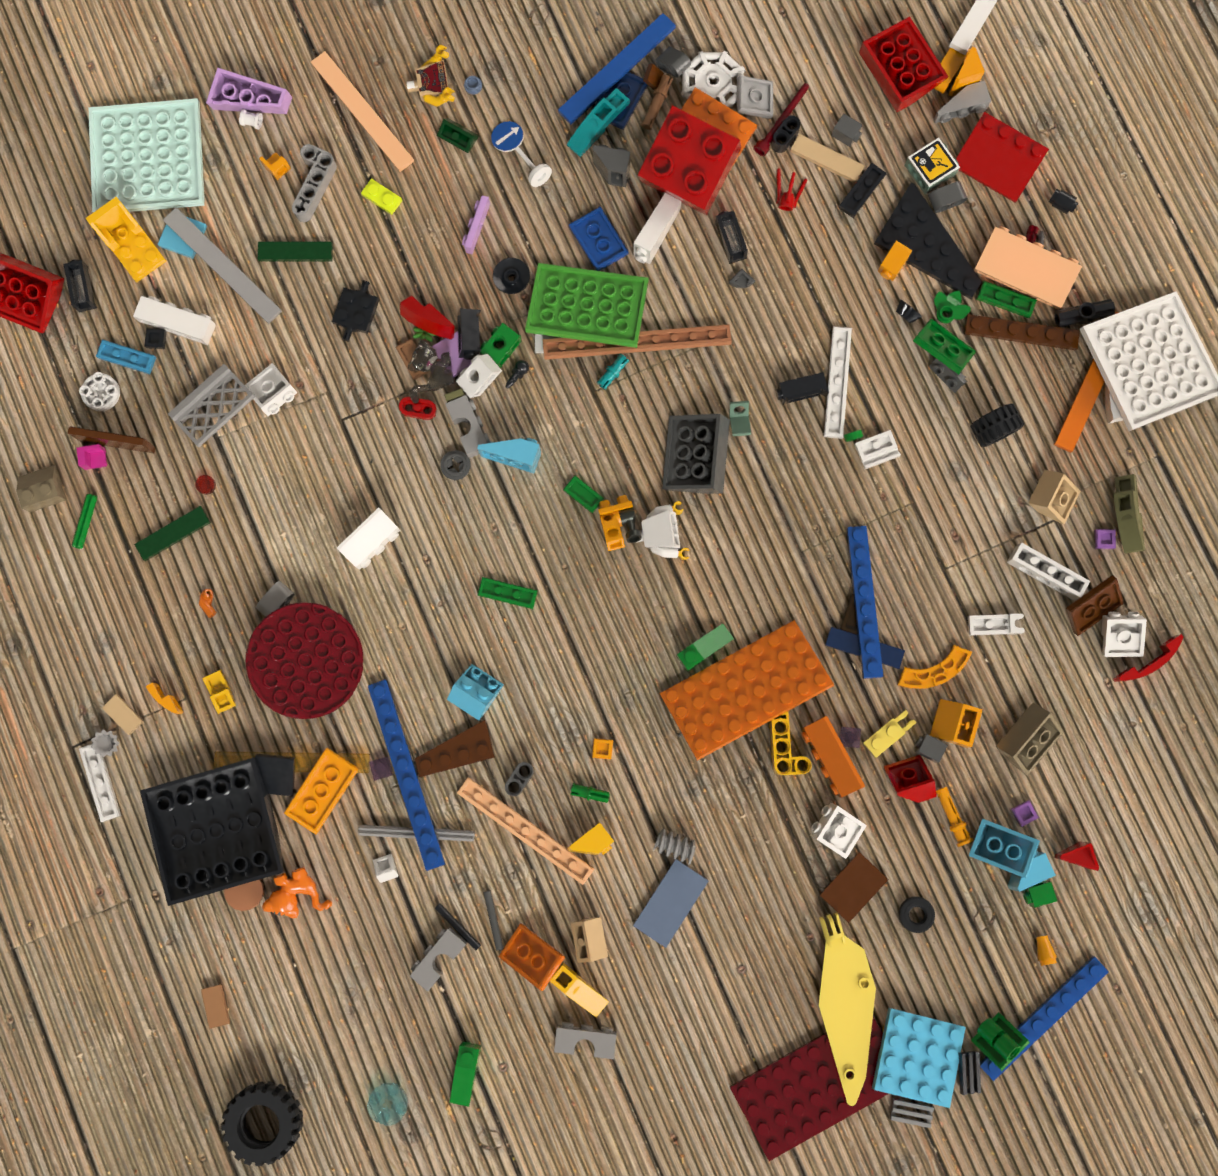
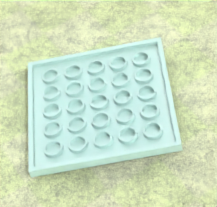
M198 98L88 107L92 212H95L115 197L122 202L129 212L205 206L200 101Z

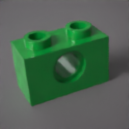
M504 323L500 327L496 326L491 333L492 337L488 341H484L480 347V355L488 354L499 368L503 366L522 342L521 336ZM498 342L504 343V346L500 349L495 348V344Z

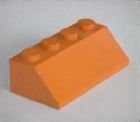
M827 716L802 728L803 733L801 735L806 744L810 743L813 749L811 754L816 761H820L822 765L820 770L825 778H829L831 782L829 786L835 796L838 795L842 798L865 787Z

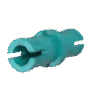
M619 354L612 365L607 366V371L596 382L602 389L606 390L611 382L620 376V371L629 362L623 354Z

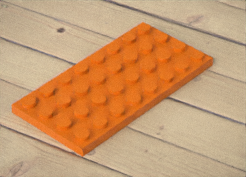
M793 620L661 692L660 696L698 761L834 686V683L799 626Z

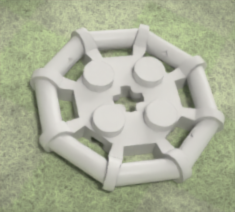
M700 51L691 61V65L682 73L681 95L683 98L688 99L696 87L731 108L737 102V86L732 85V77L744 76L746 70L727 54V51ZM707 60H719V62L711 64ZM700 62L702 63V66L697 71L693 70ZM724 62H726L732 68L731 71L725 65H723ZM689 77H694L695 85L689 87ZM711 78L712 80H714L716 78L717 84H710L709 79ZM730 91L734 93L727 101L724 97Z

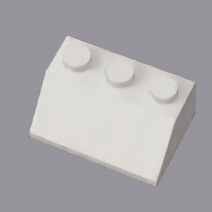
M378 507L337 549L359 570L361 568L364 569L371 563L370 559L375 554L379 555L385 549L384 546L389 541L392 542L398 537L400 529Z

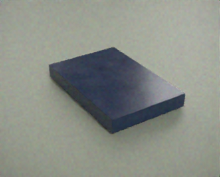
M628 72L597 100L595 106L603 98L606 99L616 88L630 99V103L610 124L624 131L648 85L643 81V78Z

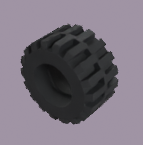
M1013 403L1001 406L974 421L970 428L979 445L987 447L1020 430L1024 426V422Z

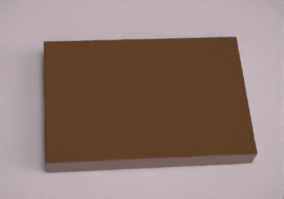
M1110 576L1066 607L1074 634L1077 636L1081 635L1102 620L1103 615H1108V612H1113L1124 604L1119 583L1115 576Z
M858 852L819 896L849 923L889 879Z

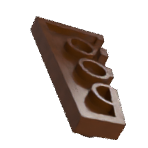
M486 720L415 758L419 778L495 758Z

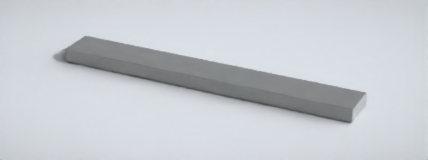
M177 207L163 219L268 324L282 312Z

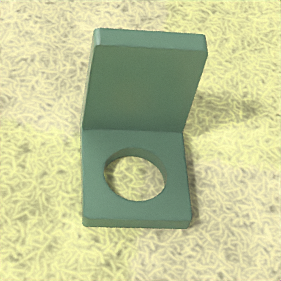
M749 401L730 402L732 436L751 435ZM738 406H743L745 408L741 412L734 411V409Z

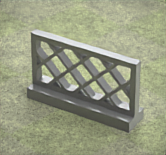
M223 364L171 410L168 415L195 445L200 447L254 399L255 396ZM234 379V388H226L227 384ZM234 392L233 400L225 401V394ZM238 392H246L248 394L243 400H237ZM221 393L220 401H212L213 396ZM207 405L206 413L198 414L199 409ZM219 405V413H211V406ZM224 405H232V409L228 413H223ZM218 417L217 423L209 426L210 418ZM189 418H193L192 426L183 425ZM197 418H205L204 426H196ZM196 430H204L203 436L197 440L195 438Z

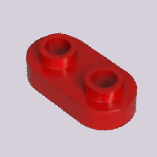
M405 397L399 403V410L406 417L431 420L437 414V408L430 400ZM408 405H411L412 409L409 411L406 410V407ZM427 408L431 409V412L428 414L424 413Z

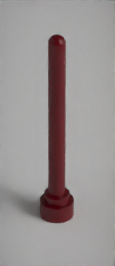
M804 83L766 137L757 141L753 149L758 155L766 156L770 150V142L773 139L774 133L783 121L790 116L809 89L808 83Z

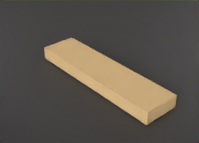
M801 134L798 135L790 151L855 184L865 168V165Z

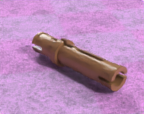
M662 75L641 123V126L647 130H652L662 103L668 97L667 92L673 82V79L668 75Z

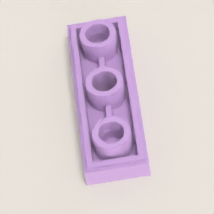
M482 195L480 201L477 200L475 203L474 218H470L468 235L465 234L462 240L466 253L473 254L490 206L489 197Z

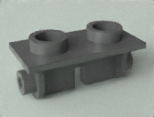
M935 359L929 366L954 393L967 382L966 376L961 372L958 375L938 359Z

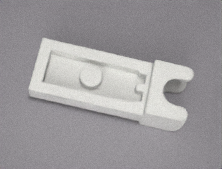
M1024 615L968 616L969 636L1023 634L1025 629L1016 627L1015 621L1022 619Z

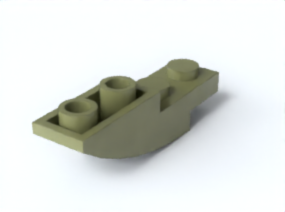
M1130 474L1115 477L1116 493H1114V502L1124 553L1145 551L1136 475Z

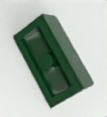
M449 118L443 119L437 133L438 137L466 153L470 152L479 137L478 134Z

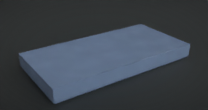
M676 859L633 926L666 948L709 880Z

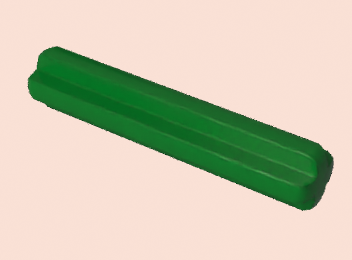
M86 494L71 544L74 548L82 549L97 501V496Z

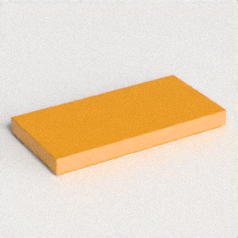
M327 747L284 814L315 835L318 834L359 768Z

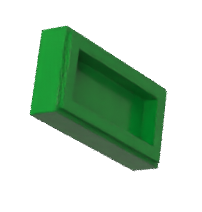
M574 476L563 489L566 494L592 514L600 506L599 502L604 501L601 495L577 476Z

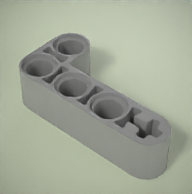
M311 144L304 145L300 150L302 159L311 170L292 205V211L296 218L303 223L308 222L312 218L337 168L331 153ZM309 154H314L313 157L307 158ZM326 161H330L328 165H323ZM322 177L320 181H315L316 178ZM309 193H314L312 197H307Z

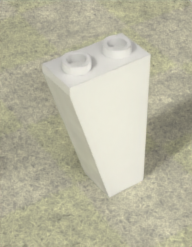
M667 193L663 195L634 241V257L637 261L648 264L652 262L681 209L682 201Z

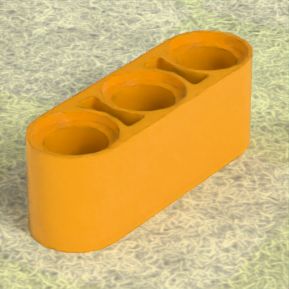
M952 48L948 50L940 64L949 77L935 87V90L942 94L946 92L971 50L970 48L966 55Z

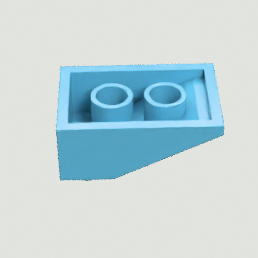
M531 438L480 444L477 447L480 456L533 474L536 471L541 456L540 445Z
M982 819L969 856L1027 878L1040 840Z

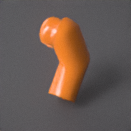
M211 589L203 590L199 600V606L208 618L213 617L217 613L211 606L213 600V591Z

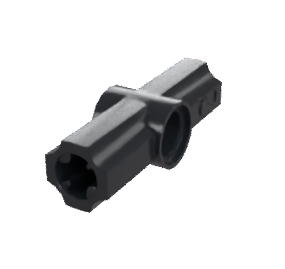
M1111 299L1094 303L1085 302L1080 306L1056 310L1054 312L1055 324L1058 327L1077 323L1085 324L1088 321L1115 315L1114 302ZM1081 310L1086 311L1088 316H1084Z

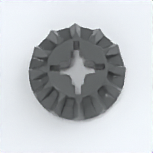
M454 450L443 456L440 466L442 473L447 478L455 481L463 479L469 474L471 463L469 457L464 452ZM452 459H454L456 463H461V465H459L460 472H458L455 468L450 469L453 466Z

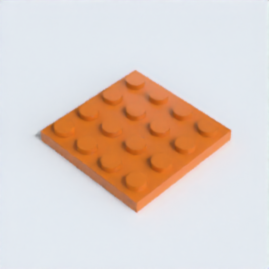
M696 87L681 109L740 139L741 150L736 160L758 127L754 122Z

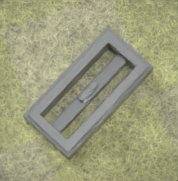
M893 1098L890 1119L892 1121L931 1128L934 1107ZM897 1105H902L921 1110H926L928 1112L927 1114L899 1109L896 1107ZM895 1113H900V1114H904V1115H909V1116L924 1118V1119H926V1122H925V1121H920V1120H915V1119H910V1118H906V1117L896 1116Z

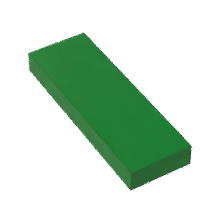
M986 281L982 282L976 299L1026 318L1031 317L1037 301L1034 298Z
M482 577L478 596L533 610L538 590Z

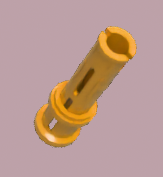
M947 786L937 790L936 794L951 825L949 829L954 833L958 842L956 844L957 847L974 841L969 836L965 827L967 825L966 822L962 821Z

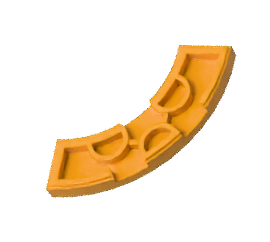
M953 645L948 655L933 667L926 669L903 667L897 685L910 689H926L943 684L963 669L972 651Z

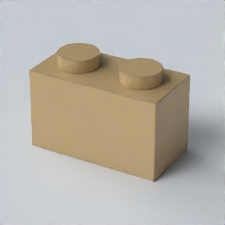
M601 917L587 918L571 923L578 963L592 962L608 957Z

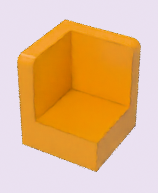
M274 153L267 160L262 156L259 158L262 165L277 181L291 169L287 160L283 156L280 157L277 153Z

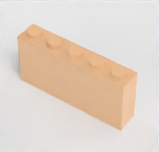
M995 227L973 270L1057 310L1062 308L1082 268L1078 264L1079 261L1070 257L1068 259L1063 258L1060 252L1056 250L1048 251L1044 249V245L1038 242L1030 243L1026 241L1027 238L1023 235L1016 234L1015 236L1010 234V230L1005 227Z

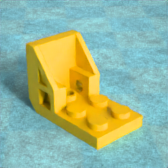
M117 197L85 218L105 244L114 252L136 283L166 262V259L136 219Z

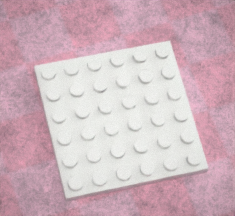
M1177 291L1080 328L1082 336L1128 431L1218 396V374Z

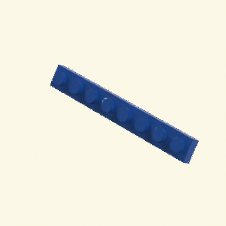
M867 526L847 527L862 678H882L883 669Z
M1092 956L1016 1028L1030 1043L1005 1069L1001 1071L986 1056L980 1062L982 1070L991 1080L995 1081L1109 971L1096 957Z

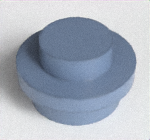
M469 76L464 82L465 91L472 95L478 94L482 90V81L476 76Z

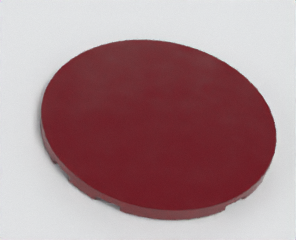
M316 603L289 604L270 613L253 631L245 654L246 674L256 696L274 712L289 718L314 719L334 712L353 695L363 672V649L355 629L341 614L327 606Z

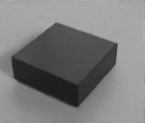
M146 328L144 347L149 349H165L167 331L164 329Z

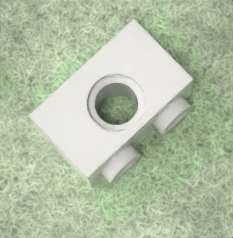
M488 354L476 355L471 360L472 364L460 372V377L456 381L469 398L480 396L502 372Z

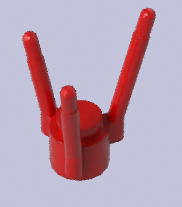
M778 168L776 204L779 205L778 208L781 210L792 211L793 208H796L797 201L808 180L807 178L804 179L794 198L792 188L796 173L792 172L788 191L781 195V170Z

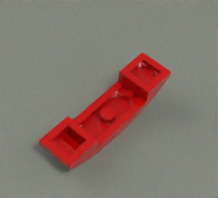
M1183 635L1173 636L1160 645L1159 648L1163 654L1137 671L1135 667L1127 668L1114 677L1113 681L1124 682L1134 680L1155 672L1173 657L1182 643Z

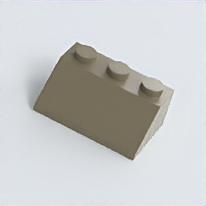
M1032 703L1019 720L1012 725L1008 733L1000 739L996 748L1009 762L1028 776L1064 731L1049 711Z

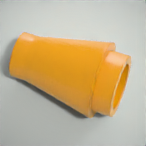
M1048 935L1036 937L1037 959L1040 961L1041 966L1057 963L1056 958L1058 957L1048 939Z

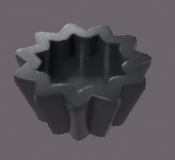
M900 300L896 312L911 324L922 317L906 302Z

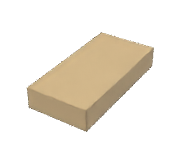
M115 694L102 707L128 735H131L144 722L118 694Z

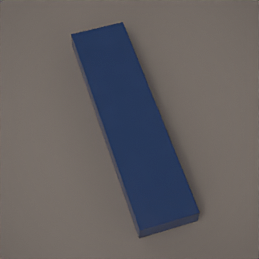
M830 627L825 646L860 657L858 635ZM880 643L882 664L900 669L905 650Z

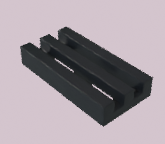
M978 1051L958 1053L960 1094L981 1093L980 1053ZM966 1074H967V1076H968V1088H967Z

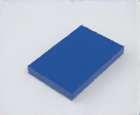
M601 207L569 224L571 232L596 271H601L629 254V251Z

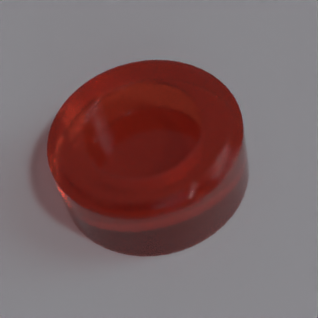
M202 475L196 480L195 486L200 493L209 495L214 492L216 482L212 477Z

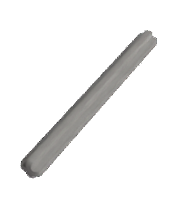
M360 825L358 829L360 836L416 839L412 827ZM435 829L438 840L474 841L475 839L474 831Z

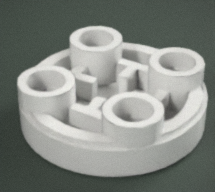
M96 372L84 381L79 389V393L83 402L89 408L95 411H106L118 402L120 388L111 376Z

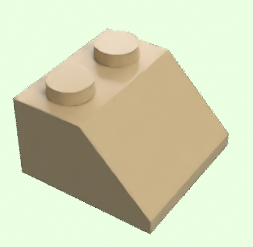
M1044 470L1030 497L1029 504L1037 512L1065 525L1081 491L1064 473Z

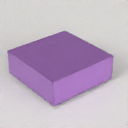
M1116 529L1094 530L1095 549L1116 548Z
M1029 800L1011 809L1020 827L1039 818Z

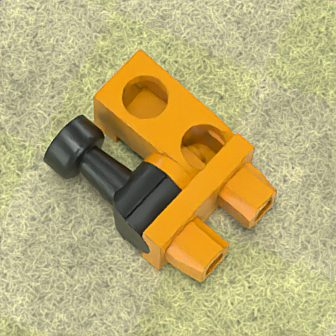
M626 495L616 498L618 504L613 506L610 505L609 500L599 502L600 509L598 511L608 551L625 547L620 527L626 526L628 532L625 536L628 543H636L642 539L640 531L635 528L636 517L632 501H629Z

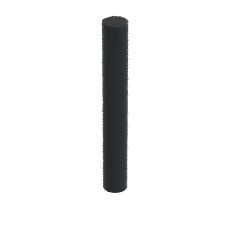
M441 903L434 908L475 951L481 946Z

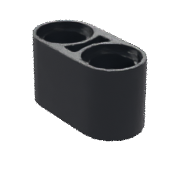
M788 116L774 133L772 149L775 152H785L797 137L801 124L797 116ZM792 125L795 129H789L787 126ZM781 139L785 143H778L777 140Z

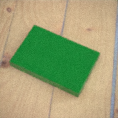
M933 319L927 322L913 340V342L958 375L976 353L974 349Z

